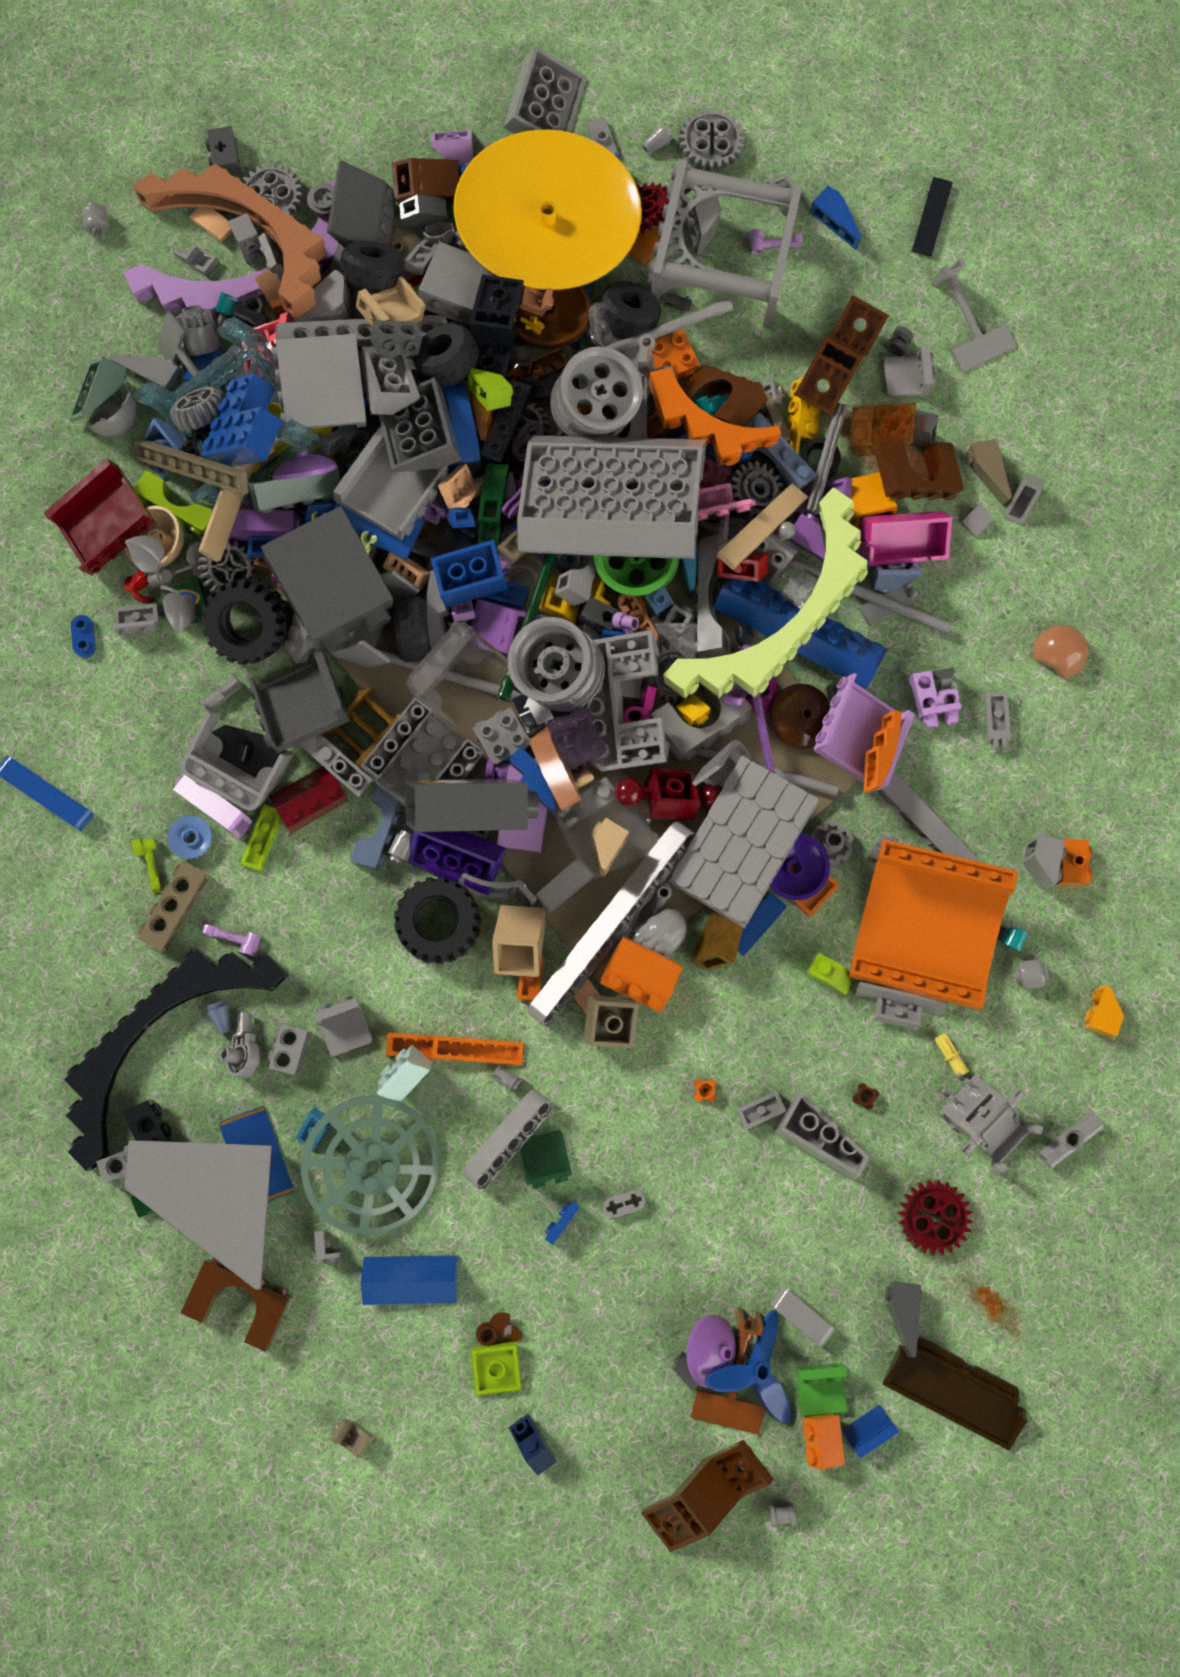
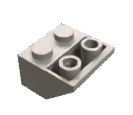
M718 196L701 201L686 216L687 229H691L692 233L690 235L691 246L696 249L697 255L703 252L717 231L721 215Z
M1038 834L1026 843L1023 864L1039 888L1045 890L1060 881L1062 876L1060 864L1061 860L1063 861L1065 858L1066 848L1064 847L1065 840Z

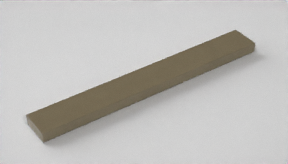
M143 438L133 439L136 460L241 495L249 493L247 474L244 470Z

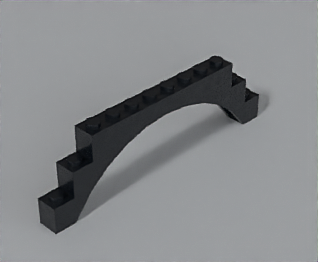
M198 949L190 951L183 958L184 962L179 967L176 966L168 972V978L162 984H156L146 999H141L134 1006L135 1010L129 1016L125 1015L118 1021V1027L113 1032H107L101 1038V1043L96 1048H91L84 1055L85 1059L79 1065L75 1064L68 1070V1076L64 1080L82 1100H76L69 1107L70 1112L65 1116L84 1136H78L71 1143L72 1148L67 1152L85 1171H93L97 1167L96 1161L104 1159L109 1155L107 1115L110 1095L119 1069L131 1048L145 1031L170 1010L193 998L215 991L239 988L274 991L289 975L269 955L265 957L260 956L253 963L254 967L250 969L233 952L224 954L219 959V965L216 967Z

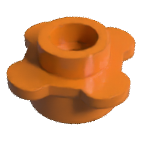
M697 1079L694 1082L696 1087L694 1099L698 1102L702 1100L715 1101L716 1082L713 1079L709 1081Z

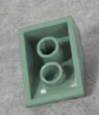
M105 357L91 361L69 420L73 422L87 417L120 387H123L127 379V375H125L127 368Z

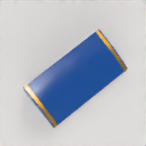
M265 1106L218 1122L225 1144L272 1146L268 1202L295 1192Z

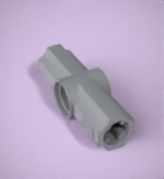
M1093 1111L1088 1112L1038 1152L1040 1158L1049 1168H1053L1073 1151L1080 1149L1087 1140L1103 1129V1122ZM1069 1134L1075 1137V1143L1072 1146L1067 1142Z

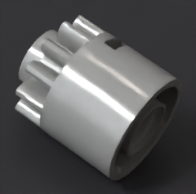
M201 305L189 306L182 309L183 313L175 317L185 332L182 342L188 356L207 354L221 347L210 308H201Z

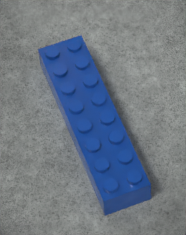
M729 578L722 587L713 608L744 625H750L752 629L770 637L795 617L804 603L788 597L782 591L771 588L763 581L756 582ZM826 617L824 624L811 633L810 640L805 645L801 644L797 649V653L846 678L853 673L857 674L854 682L860 687L867 689L888 649L878 642L865 638L861 633L848 629L842 623Z

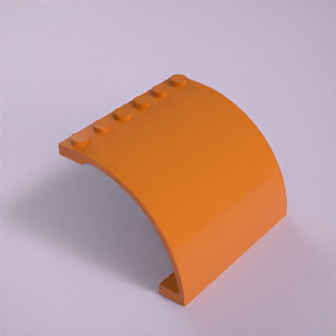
M883 839L863 912L849 977L982 1011L999 929L1010 894L1013 895L1015 891L1018 871Z

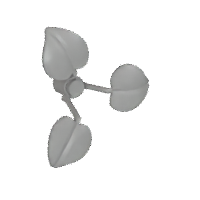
M137 536L126 540L125 543L136 567L144 573H149L148 583L150 586L172 592L165 596L163 607L172 629L176 633L181 632L194 620L196 607L188 595L180 596L178 590L167 587V585L171 583L172 575L191 568L194 576L200 579L199 575L203 574L204 571H199L197 567L204 564L198 560L200 557H205L198 552L201 542L193 543L187 548L186 559L190 565L169 571L165 568L160 569L162 566L160 560L164 557V549L155 538ZM212 560L211 565L218 564V562Z

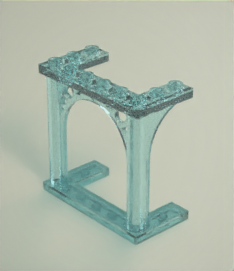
M236 317L227 319L217 329L222 338L234 345L222 356L215 358L205 369L198 371L191 380L181 384L178 390L172 392L153 382L142 385L140 390L134 393L138 402L158 410L166 418L184 444L188 441L186 438L187 433L191 432L179 430L175 426L169 412L172 405L180 400L181 397L187 395V393L193 392V390H198L201 387L205 388L206 386L220 387L232 379L253 374L256 369L260 371L257 374L262 379L265 377V381L276 387L273 398L280 411L284 413V405H279L277 392L282 391L281 383H276L275 369H279L266 346L270 341L266 335ZM250 358L251 366L247 372H244L242 368L243 363ZM293 419L289 420L280 427L277 438L290 444V446L251 474L248 483L272 478V473L283 461L295 457L294 452L307 450L308 454L321 446L323 435ZM200 440L198 443V450L202 453L203 442ZM205 483L189 496L193 503L214 509L221 488ZM249 484V493L244 494L241 504L251 497Z

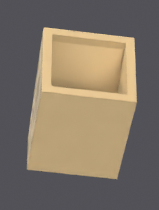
M501 905L492 939L494 974L539 977L546 927L545 908Z

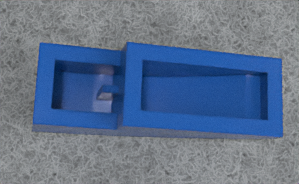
M520 747L509 759L510 765L523 775L519 781L528 783L529 791H537L538 801L554 814L556 807L553 795L541 769L532 757Z

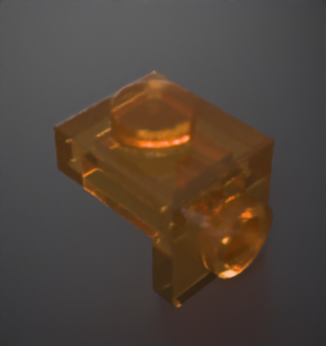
M977 1287V1292H970L971 1297L975 1299L985 1298L987 1320L992 1322L1002 1321L1001 1315L1004 1314V1307L1002 1301L999 1300L998 1292L991 1290V1287Z

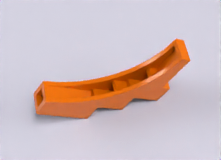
M671 367L650 372L648 384L662 428L669 427L674 429L684 424L688 439L706 440V445L710 442L712 443L719 466L736 464L740 460L743 451L748 453L758 447L764 446L768 448L778 443L781 436L779 426L750 428L728 424L700 409L680 387Z

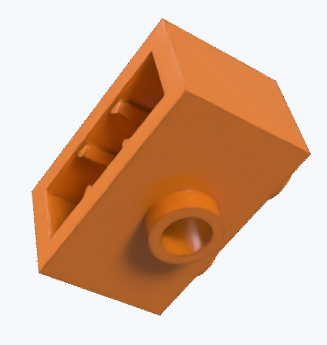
M1061 839L1065 840L1066 855L1064 860H1061L1060 869H1062V876L1057 885L1083 887L1089 884V881L1092 879V869L1089 868L1092 847L1089 846V840Z
M819 1414L803 1417V1434L806 1443L805 1455L808 1467L822 1470L845 1465L839 1415Z

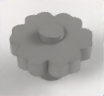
M827 821L823 826H816L810 837L817 840L823 846L831 866H836L839 861H846L853 852V847L850 844L853 842L854 837L850 829L841 828V824L838 821Z

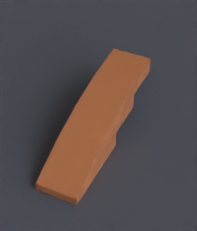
M547 727L529 737L531 748L560 809L564 811L581 800L571 770L566 766L562 753L555 745L551 731Z

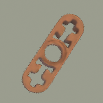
M622 594L618 598L620 612L627 613L633 617L640 616L644 619L643 624L638 626L633 632H643L645 629L646 631L652 630L658 644L657 631L637 598ZM625 601L631 603L633 609L631 613L628 606L624 604Z

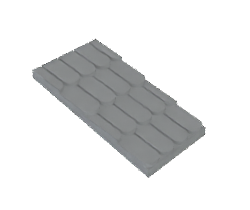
M742 755L710 808L707 817L689 844L686 853L673 872L670 884L745 929L817 806L819 799Z

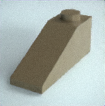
M997 439L972 443L968 452H966L967 463L971 464L972 471L1002 505H1007L1012 495Z

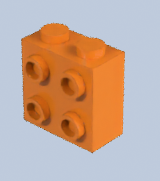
M683 329L655 340L656 346L651 353L654 355L653 364L656 369L662 366H671L677 382L684 379L688 381L699 369L700 364Z

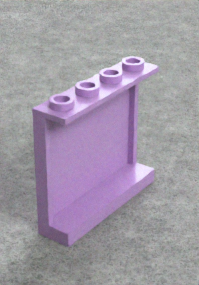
M853 673L846 678L843 677L838 682V690L830 702L831 708L829 713L824 717L822 730L816 736L814 751L864 784L865 752L873 748V734L881 731V716L894 709L854 682L857 674ZM910 710L902 713L896 753L884 783L877 790L889 785L915 716Z

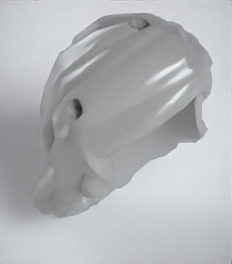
M664 909L650 917L647 921L637 925L630 939L669 958L670 954H673L684 941L687 924L682 912L675 909Z

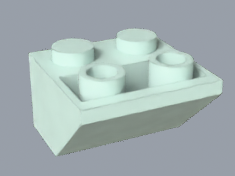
M413 1045L407 1050L402 1049L395 1059L397 1061L393 1066L389 1064L380 1074L382 1077L378 1081L379 1088L377 1094L401 1102L431 1070L432 1061Z

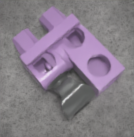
M954 668L914 673L909 677L918 717L923 719L926 729L938 727L937 716L944 715L946 726L959 722L958 711L961 709L957 688L953 689L951 687L952 677L955 673ZM939 678L940 691L936 692L934 679Z

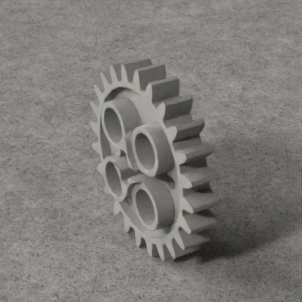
M711 107L710 112L703 108L702 114L696 110L694 117L689 115L688 121L683 122V127L680 128L679 149L683 150V157L688 156L687 163L695 162L694 168L701 165L703 171L706 167H709V171L712 172L713 167H716L718 172H720L722 165L728 169L729 163L734 165L735 159L740 158L745 140L743 136L744 129H740V122L735 123V116L729 118L728 111L723 115L721 114V108L717 113L714 112L713 107ZM711 124L714 126V132H713V143H714V144H713V155H710V125H711Z
M265 163L262 170L256 166V173L249 171L250 178L243 177L246 186L252 187L256 193L265 196L269 202L279 206L283 212L288 215L292 213L298 215L296 207H302L300 200H304L302 195L304 189L295 171L291 172L289 167L284 169L281 163L277 168L274 163L271 164L270 168Z

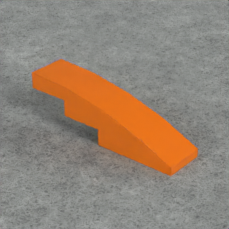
M893 710L881 716V731L873 734V748L865 752L863 793L868 794L881 788L890 771L900 735L902 716L900 711Z

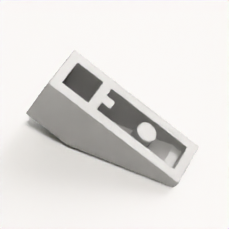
M112 356L111 361L127 368L126 374L168 396L171 395L181 379L178 364L170 359L166 361L160 357Z

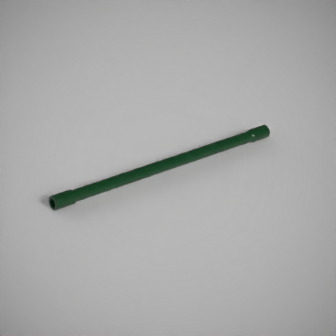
M557 554L545 555L521 629L536 620ZM508 668L497 694V698L505 702L510 701L515 686L510 678Z

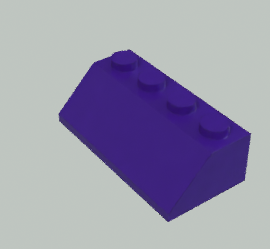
M414 831L408 864L438 876L446 877L448 880L453 879L458 881V883L464 873L481 880L495 882L502 866L506 848L464 831ZM464 879L463 884L485 895L490 894L492 887L479 885Z

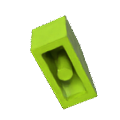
M475 368L470 369L468 388L487 411L511 405L513 388L502 375Z
M820 953L815 955L806 973V976L843 995L847 994L853 978L849 977V970Z

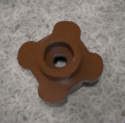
M861 1083L858 1085V1091L852 1097V1100L855 1104H861L865 1109L870 1110L873 1108V1103L879 1096L877 1089L869 1088L865 1083Z

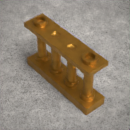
M369 685L357 692L356 699L346 708L349 719L355 722L373 739V744L368 749H363L342 729L347 722L324 732L322 735L328 741L338 736L358 755V760L355 764L364 772L365 770L361 767V764L401 715L393 717L371 697L376 691ZM365 703L387 722L388 727L383 733H378L357 713Z

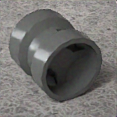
M897 326L893 331V337L886 344V349L896 356H903L907 350V345L911 343L914 335L909 329Z

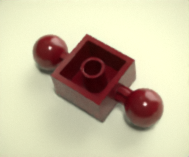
M651 767L644 784L645 787H642L635 779H623L615 788V798L621 805L626 807H632L641 800H647L650 818L693 821L700 804L709 811L723 787L718 784L716 786L707 785L701 791H698L697 785L694 786L692 783L695 779L693 770Z

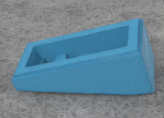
M697 549L695 550V559H679L689 597L694 595L696 588Z

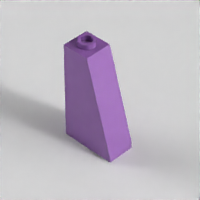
M239 509L228 539L231 545L233 541H237L238 544L248 543V536H282L304 525V522L294 511L274 510L269 513H261V510Z

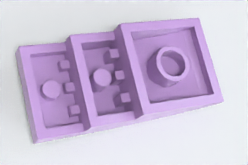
M509 762L507 779L520 780L523 775L510 765ZM539 802L538 817L536 819H528V830H499L497 844L509 849L541 853L547 808Z

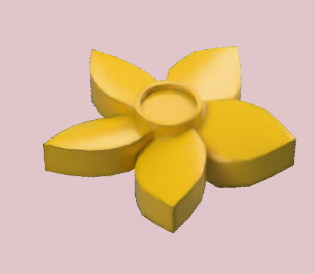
M536 316L534 318L530 317L529 320L523 317L520 319V321L526 323L525 330L531 329L539 335L545 327L543 323L537 321L538 317Z

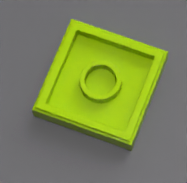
M517 1341L470 1348L475 1396L522 1390Z

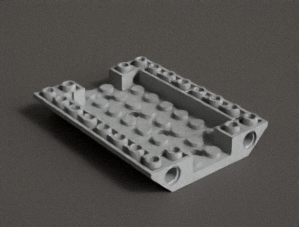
M534 435L527 445L517 517L519 553L695 559L699 520L697 509L700 480H703L706 440ZM544 480L551 482L547 487L539 486ZM591 481L594 483L591 488L583 487L586 482ZM630 483L638 484L636 489L630 490L627 488ZM675 484L683 486L679 491H673L671 487Z

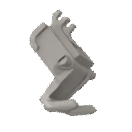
M959 1072L956 1077L962 1082L964 1087L955 1096L950 1095L946 1089L941 1091L942 1095L949 1102L939 1114L954 1131L959 1130L970 1139L961 1148L964 1154L969 1156L976 1147H979L992 1159V1169L1004 1173L1008 1167L1002 1162L1028 1134L1040 1135L1043 1132V1127L1039 1125L1022 1126L1018 1119L1020 1115L1016 1107L1017 1103L1025 1096V1093L1019 1088L1010 1098L1006 1099L983 1081L982 1076L978 1072L970 1080L968 1078L965 1079Z

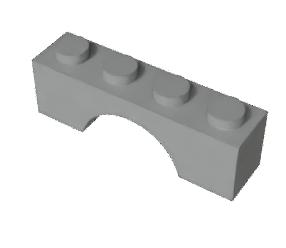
M577 555L576 568L559 575L555 595L574 606L589 600L592 582L596 574L593 555Z

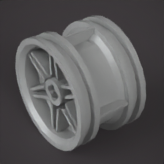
M544 617L532 621L515 636L508 653V670L515 687L522 694L549 710L565 712L581 708L597 694L603 682L605 662L598 645L575 624L562 618ZM547 643H553V646L546 648ZM570 644H574L572 651H570ZM535 660H538V661H537V666H538V667L534 668V667H533V662H534ZM559 664H563L562 666H560V667H561V670L558 671V670H557V669H559V666H558V665H559ZM582 665L581 671L575 670L576 668ZM566 681H568L569 687L565 689ZM548 682L545 688L541 687V684Z

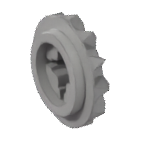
M321 183L310 189L307 195V202L309 208L315 214L320 213L324 216V214L330 213L334 186ZM325 194L327 197V201L324 205H322L320 200L323 199Z

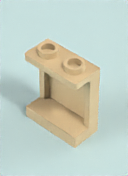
M401 276L397 278L394 288L370 295L366 289L358 291L356 308L372 326L373 320L420 322L423 320L425 304L414 292L411 285Z

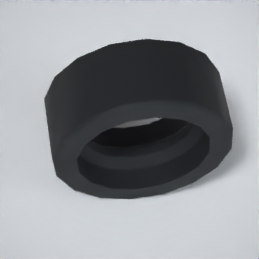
M816 438L809 441L804 446L800 456L815 473L817 469L809 464L808 455L813 450H823L826 438ZM838 446L835 449L827 480L836 474L841 462V453Z

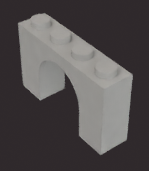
M702 685V690L718 711V720L711 726L695 728L686 724L669 702L651 713L650 719L663 718L665 741L670 743L669 749L681 762L684 759L690 760L698 753L697 751L704 747L706 749L710 747L719 736H727L737 724L740 726L745 724L750 719L753 709L744 698L740 706H731L724 703V694L719 698Z

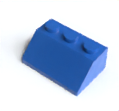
M494 540L431 558L438 590L445 607L508 589Z

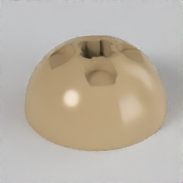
M149 506L146 508L155 522L147 531L139 536H149L160 542L164 549V557L160 560L162 568L171 564L181 553L184 544V532L180 521L170 510L161 506ZM126 546V547L124 548V551H125V553H126L128 559H129L132 563H134L133 560H132V558H131L130 551H129L128 547Z

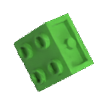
M844 1364L796 1367L799 1406L802 1416L847 1412L844 1377H847V1369Z

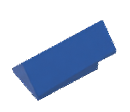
M457 1255L364 1257L361 1275L363 1305L457 1303Z

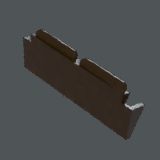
M924 1338L917 1341V1352L914 1358L906 1357L902 1345L899 1344L882 1382V1385L1007 1450H1010L1027 1423L1026 1409L1017 1405L1020 1401L1019 1388L978 1366H973L971 1369L965 1367V1360Z

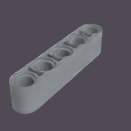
M537 1090L528 1092L463 1169L464 1177L477 1189L482 1190L486 1188L552 1111L553 1104Z

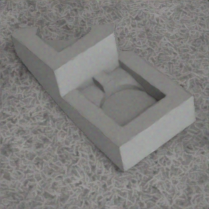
M196 244L191 245V248L188 250H174L173 253L177 258L206 277L219 264L216 256L203 249H198Z

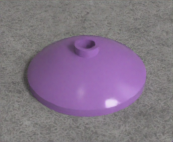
M307 450L294 452L295 457L283 461L274 470L272 479L285 480L312 476L336 470L338 467L336 462L327 457L316 454L308 455Z
M707 1315L701 1318L692 1329L687 1344L686 1355L690 1375L702 1387L708 1388L705 1381L711 1372L723 1366L734 1364L737 1355V1342L734 1331L729 1322L718 1315Z

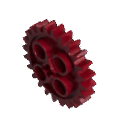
M654 182L647 186V183H644L642 187L638 184L636 185L641 199L642 218L639 231L644 234L645 229L651 231L653 225L660 226L659 221H665V218L662 217L665 204L669 205L670 199H667V187H662L661 183L656 186Z
M926 1180V1187L921 1182H918V1190L910 1187L912 1195H903L907 1202H899L904 1211L897 1212V1214L903 1216V1219L897 1223L905 1226L900 1232L909 1234L905 1239L907 1242L914 1240L913 1248L916 1249L921 1245L922 1253H925L928 1248L930 1255L933 1256L936 1253V1249L939 1255H944L945 1248L949 1253H953L952 1245L960 1248L961 1245L958 1240L967 1241L963 1234L964 1232L971 1233V1230L966 1225L973 1223L972 1220L967 1219V1215L973 1212L965 1209L970 1202L961 1201L965 1195L964 1193L956 1195L958 1187L954 1186L949 1190V1182H945L942 1187L940 1180H935L934 1186L931 1180ZM926 1196H930L933 1200L932 1206L928 1209L923 1204ZM949 1204L954 1207V1214L951 1217H947L945 1214V1208ZM919 1208L932 1214L937 1213L938 1217L953 1222L954 1226L934 1221L933 1218L917 1213L916 1209ZM922 1217L925 1220V1227L922 1230H918L915 1225L916 1220ZM941 1226H944L947 1231L943 1239H940L937 1235V1230Z

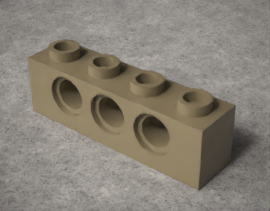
M185 861L181 865L178 864L174 869L172 881L170 884L165 885L161 892L162 898L159 903L154 904L150 911L151 916L148 922L143 923L138 932V939L165 954L211 877ZM183 882H188V889L185 892H180V885ZM173 901H176L177 908L174 911L169 912V904ZM165 920L166 927L164 930L158 931L157 924Z

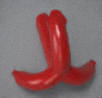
M139 571L133 579L132 576H127L124 582V589L131 593L135 600L142 603L155 601V598L143 596L139 593L141 589L149 584L148 574L144 576V572Z

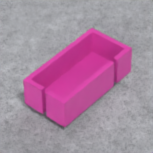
M942 511L862 517L860 536L864 540H860L859 555L867 560L868 566L927 561V559L930 561L949 559L952 517Z

